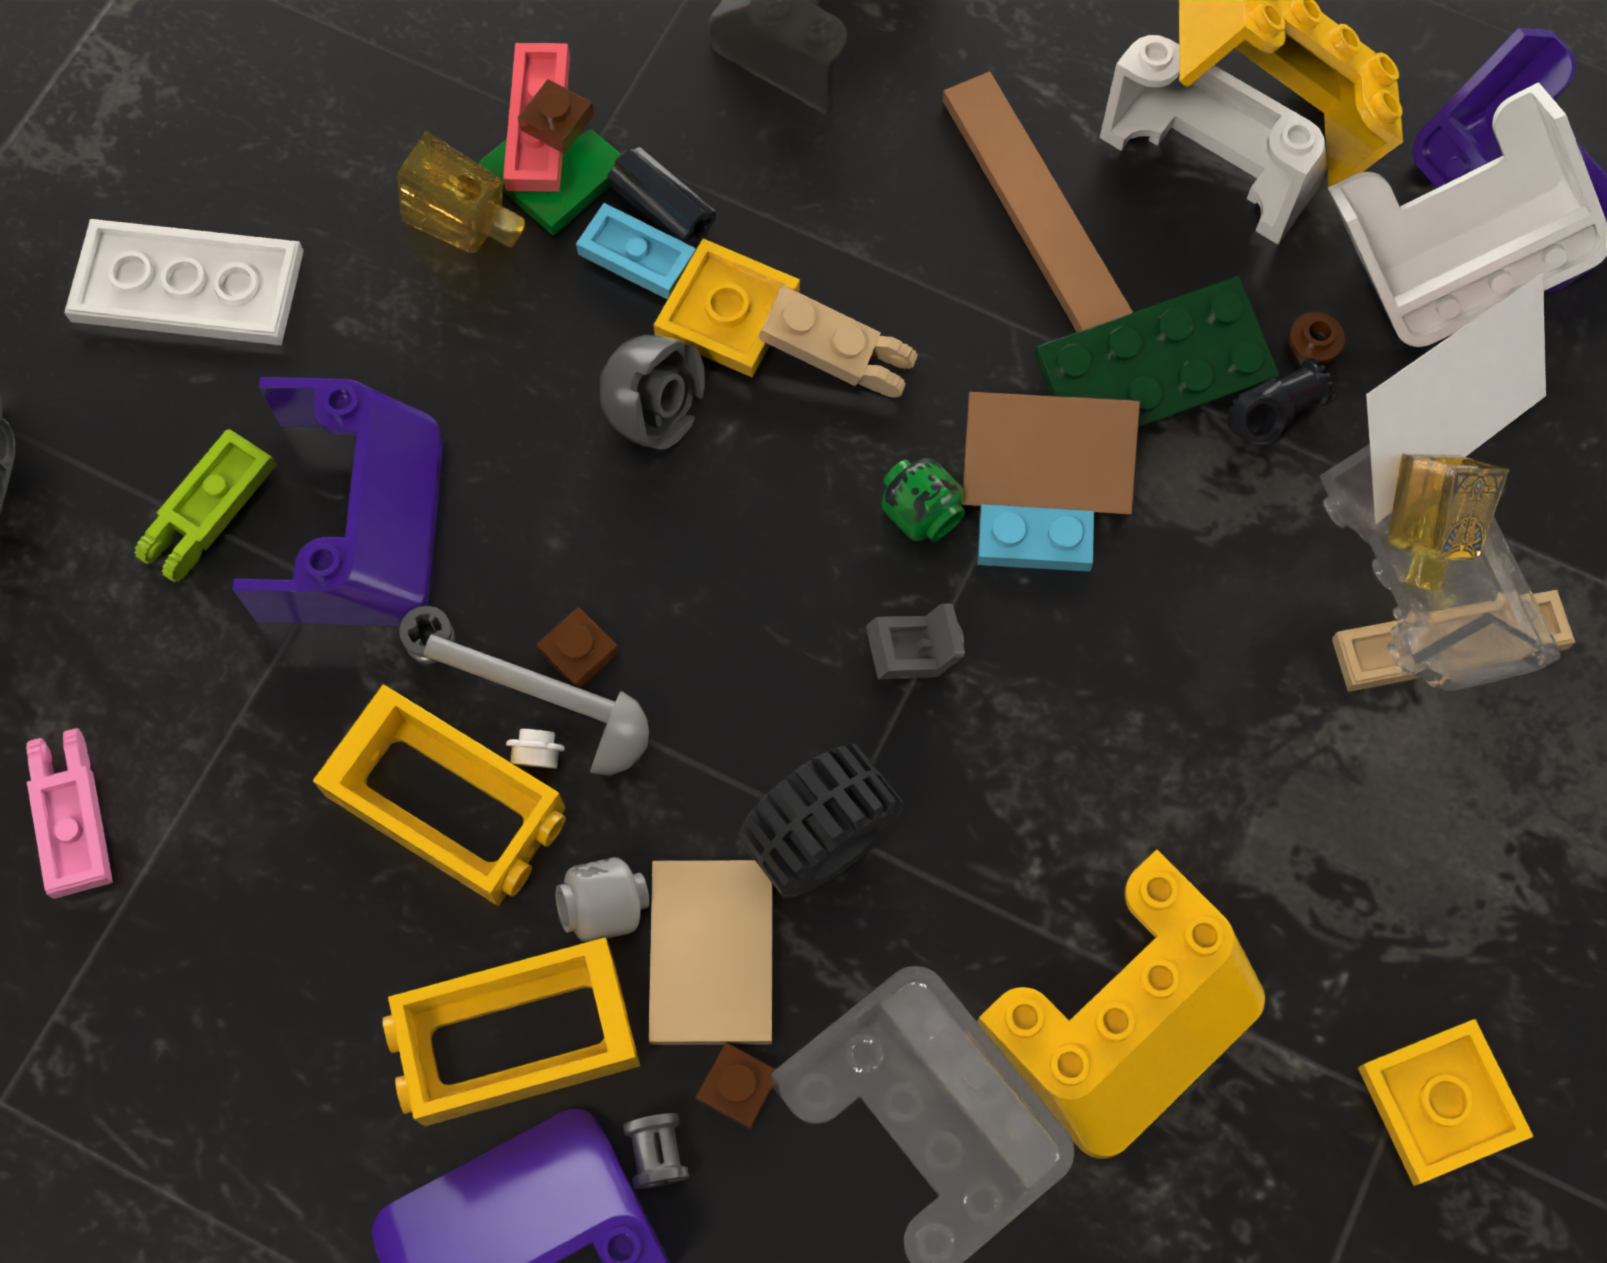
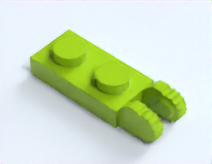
M226 430L156 512L158 515L157 519L146 530L145 535L141 536L140 541L137 542L136 551L134 552L136 554L135 557L147 564L157 561V558L161 557L162 552L166 551L172 544L175 531H178L184 537L173 549L172 554L168 555L167 560H165L162 566V575L173 582H179L181 579H184L188 572L199 562L202 550H207L277 466L273 457L232 430Z

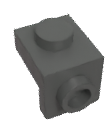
M940 604L926 616L875 617L866 625L878 680L935 678L948 670L965 655L964 635L962 628L957 622L953 604Z

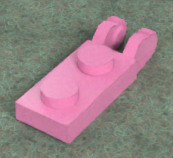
M78 728L64 731L63 748L68 771L54 774L52 755L46 742L41 738L28 741L26 749L31 781H27L46 894L56 899L113 883L94 774L90 770L88 749L82 732Z

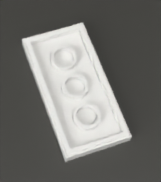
M90 219L64 313L70 322L282 345L304 251L299 241Z

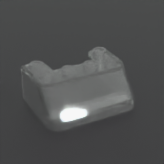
M1369 444L1321 474L1320 478L1328 494V497L1324 499V505L1328 514L1339 527L1344 528L1348 525L1351 529L1358 532L1365 542L1370 543L1376 559L1372 561L1373 570L1384 587L1392 591L1398 604L1393 609L1394 617L1398 624L1391 629L1393 641L1388 644V649L1400 670L1405 674L1412 673L1424 679L1432 687L1437 686L1445 691L1453 692L1536 672L1559 660L1560 651L1483 493H1481L1482 500L1480 502L1476 501L1477 494H1475L1474 500L1469 502L1468 497L1471 493H1456L1451 507L1457 472H1467L1455 464L1375 524ZM1473 508V516L1475 515L1479 518L1484 528V538L1478 554L1474 557L1443 558L1442 554L1447 533L1461 518L1468 516Z
M910 966L896 972L771 1073L774 1090L792 1113L807 1123L821 1124L828 1122L860 1097L939 1196L915 1216L907 1226L903 1244L905 1254L910 1263H963L1063 1178L1073 1163L1074 1146L1066 1129L935 972L925 967Z

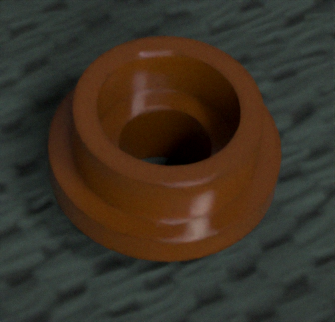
M1310 312L1295 320L1290 329L1288 340L1294 356L1300 362L1309 358H1315V360L1320 361V365L1333 361L1340 354L1345 343V333L1340 323L1332 316L1321 312ZM1309 332L1318 333L1322 335L1326 340H1316L1310 335Z

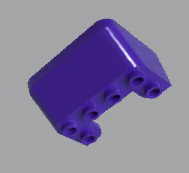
M1518 28L1418 132L1413 143V158L1418 168L1436 188H1439L1503 156L1492 127L1493 117L1497 108L1510 96L1538 82L1555 101L1569 87L1575 76L1576 62L1572 52L1552 30ZM1577 142L1607 221V173ZM1606 256L1605 259H1604L1601 263H1599L1598 265H1600V264H1602L1603 262H1605V261L1607 260V256ZM1595 267L1545 290L1544 293L1558 291Z

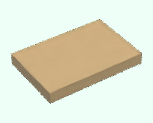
M755 860L652 861L650 1045H724L726 1042L730 1045L772 1044L773 884Z

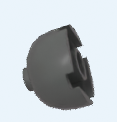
M642 335L621 344L608 359L600 375V405L606 420L623 437L642 446L667 449L678 443L691 428L696 418L693 415H686L691 407L693 397L702 399L704 393L705 372L699 351L693 346L684 344L679 339L655 335Z

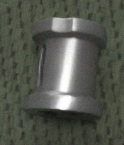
M677 1113L643 1117L623 1124L625 1136L632 1138L638 1174L632 1178L634 1189L659 1187L689 1178L688 1168L681 1166L674 1131V1128L680 1124Z

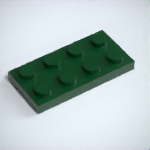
M1239 276L1039 345L1033 352L1050 396L1140 401L1138 430L1249 391L1261 385L1264 380L1270 377L1277 379L1280 376Z

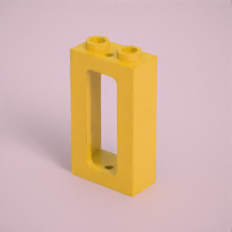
M384 684L313 780L325 797L497 906L501 904L507 894L513 897L521 890L532 870V866L528 864L541 844L547 847L556 839L566 820V817L562 814L566 808L559 792ZM395 742L408 744L523 817L522 827L499 860L495 862L483 860L367 786L369 774L391 744Z
M606 937L389 996L392 1015L383 1017L384 1033L391 1053L400 1052L404 1071L403 1076L396 1077L395 1079L401 1109L404 1114L412 1112L414 1120L423 1126H429L640 1067L612 950ZM581 988L593 989L605 1037L601 1043L453 1085H445L441 1082L432 1044L433 1033L438 1028Z

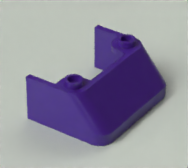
M260 377L259 388L281 427L324 428L334 435L356 436L345 537H322L307 543L296 557L293 580L234 579L233 591L256 622L400 626L402 619L409 611L417 607L427 606L429 601L443 454V437L437 422L429 414L354 380Z

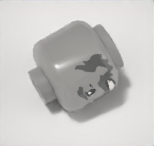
M618 857L570 868L565 874L564 883L557 885L555 890L558 915L563 929L566 933L574 931L576 936L584 943L605 937L609 939L635 931L640 921V911L649 907L648 888L641 873L633 874L629 866Z

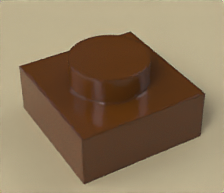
M547 79L517 119L521 131L565 154L595 114L591 101Z
M579 607L536 644L539 653L572 686L581 688L619 654L618 645Z
M726 1042L696 1095V1100L751 1130L780 1077V1071Z

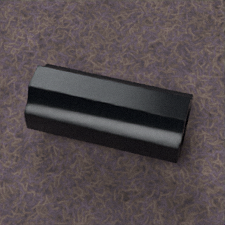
M640 147L625 150L616 158L613 168L607 175L608 184L666 234L690 246L695 247L707 236L712 224L716 221V212L712 207Z

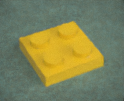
M702 239L654 323L655 335L679 339L684 344L697 349L700 355L753 377L770 346L757 337L774 299L782 285L799 292L800 279L706 239Z
M1476 1019L1358 1067L1414 1186L1534 1137Z

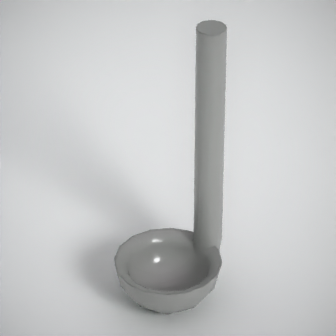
M430 635L423 653L425 657L607 723L590 774L611 776L627 770L641 758L646 750L649 737L648 720L638 701L623 691H620L615 702L441 637Z

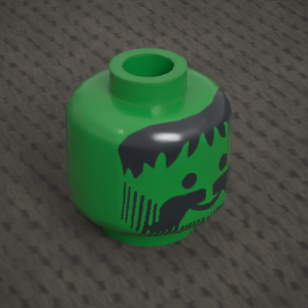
M922 458L912 464L907 459L902 460L887 473L883 480V484L887 489L881 500L882 509L913 541H923L928 538L932 542L941 540L958 525L965 514V510L961 507L965 498L962 487L934 459Z

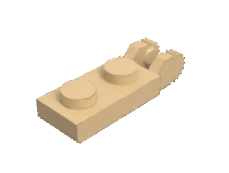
M784 285L780 287L757 337L760 338L759 340L854 386L860 384L881 393V395L898 398L902 395L906 384L904 379L882 366L868 365L870 357H876L899 369H910L911 367L913 368L918 355L912 349L913 347H909L908 344H903L902 341L894 337L880 336V332Z

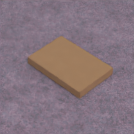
M969 392L963 473L965 498L962 505L981 506V504L1132 514L1140 401Z

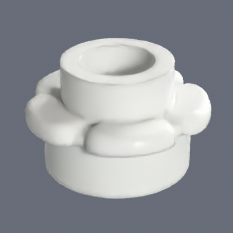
M520 729L519 740L511 739L506 742V746H512L510 763L537 768L557 769L559 752L564 751L565 748L563 745L554 744V732L533 729Z

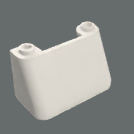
M1148 35L1139 38L1117 62L1100 139L1122 151L1127 145L1128 140L1138 136H1150L1149 141L1158 146L1171 128L1175 129L1257 178L1250 188L1247 197L1254 204L1258 202L1261 208V218L1256 232L1279 244L1319 190L1327 172L1325 141L1320 129L1308 119L1215 65L1189 87H1186L1180 82L1179 44L1160 35Z

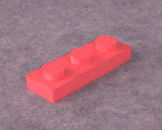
M515 43L503 175L506 191L560 192L563 153L521 131L517 118L547 79L568 89L570 68L568 44Z

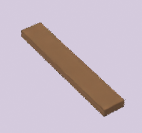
M989 71L943 90V103L1076 332L1133 313L991 72Z

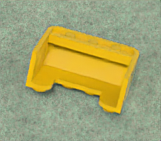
M1179 0L1180 82L1189 87L1233 49L1239 51L1324 113L1329 187L1365 171L1403 143L1401 123L1403 111L1399 102L1397 83L1399 71L1395 63L1385 53H1375L1363 44L1348 25H1338L1322 13L1314 0Z
M1158 850L1153 852L1134 870L1125 886V901L1130 912L1155 937L1137 957L1070 1021L1042 993L1031 988L1020 987L1007 991L979 1016L972 1031L973 1036L988 1052L1003 1059L1008 1065L1012 1077L1085 1154L1099 1159L1111 1158L1124 1151L1260 1017L1265 1005V994L1262 985L1228 920Z

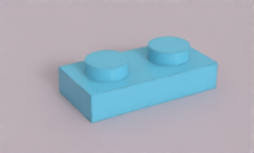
M603 203L576 243L578 255L667 300L696 251V248Z
M981 504L977 565L1090 572L1093 564L1094 511Z

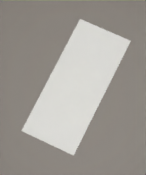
M1543 272L1366 394L1375 524L1546 396Z

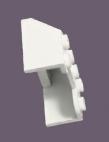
M1539 82L1504 100L1494 114L1492 127L1503 156L1400 207L1389 183L1384 177L1374 172L1357 173L1328 188L1398 337L1404 343L1415 347L1433 344L1456 333L1542 272L1543 291L1597 266L1607 256V221L1568 118Z

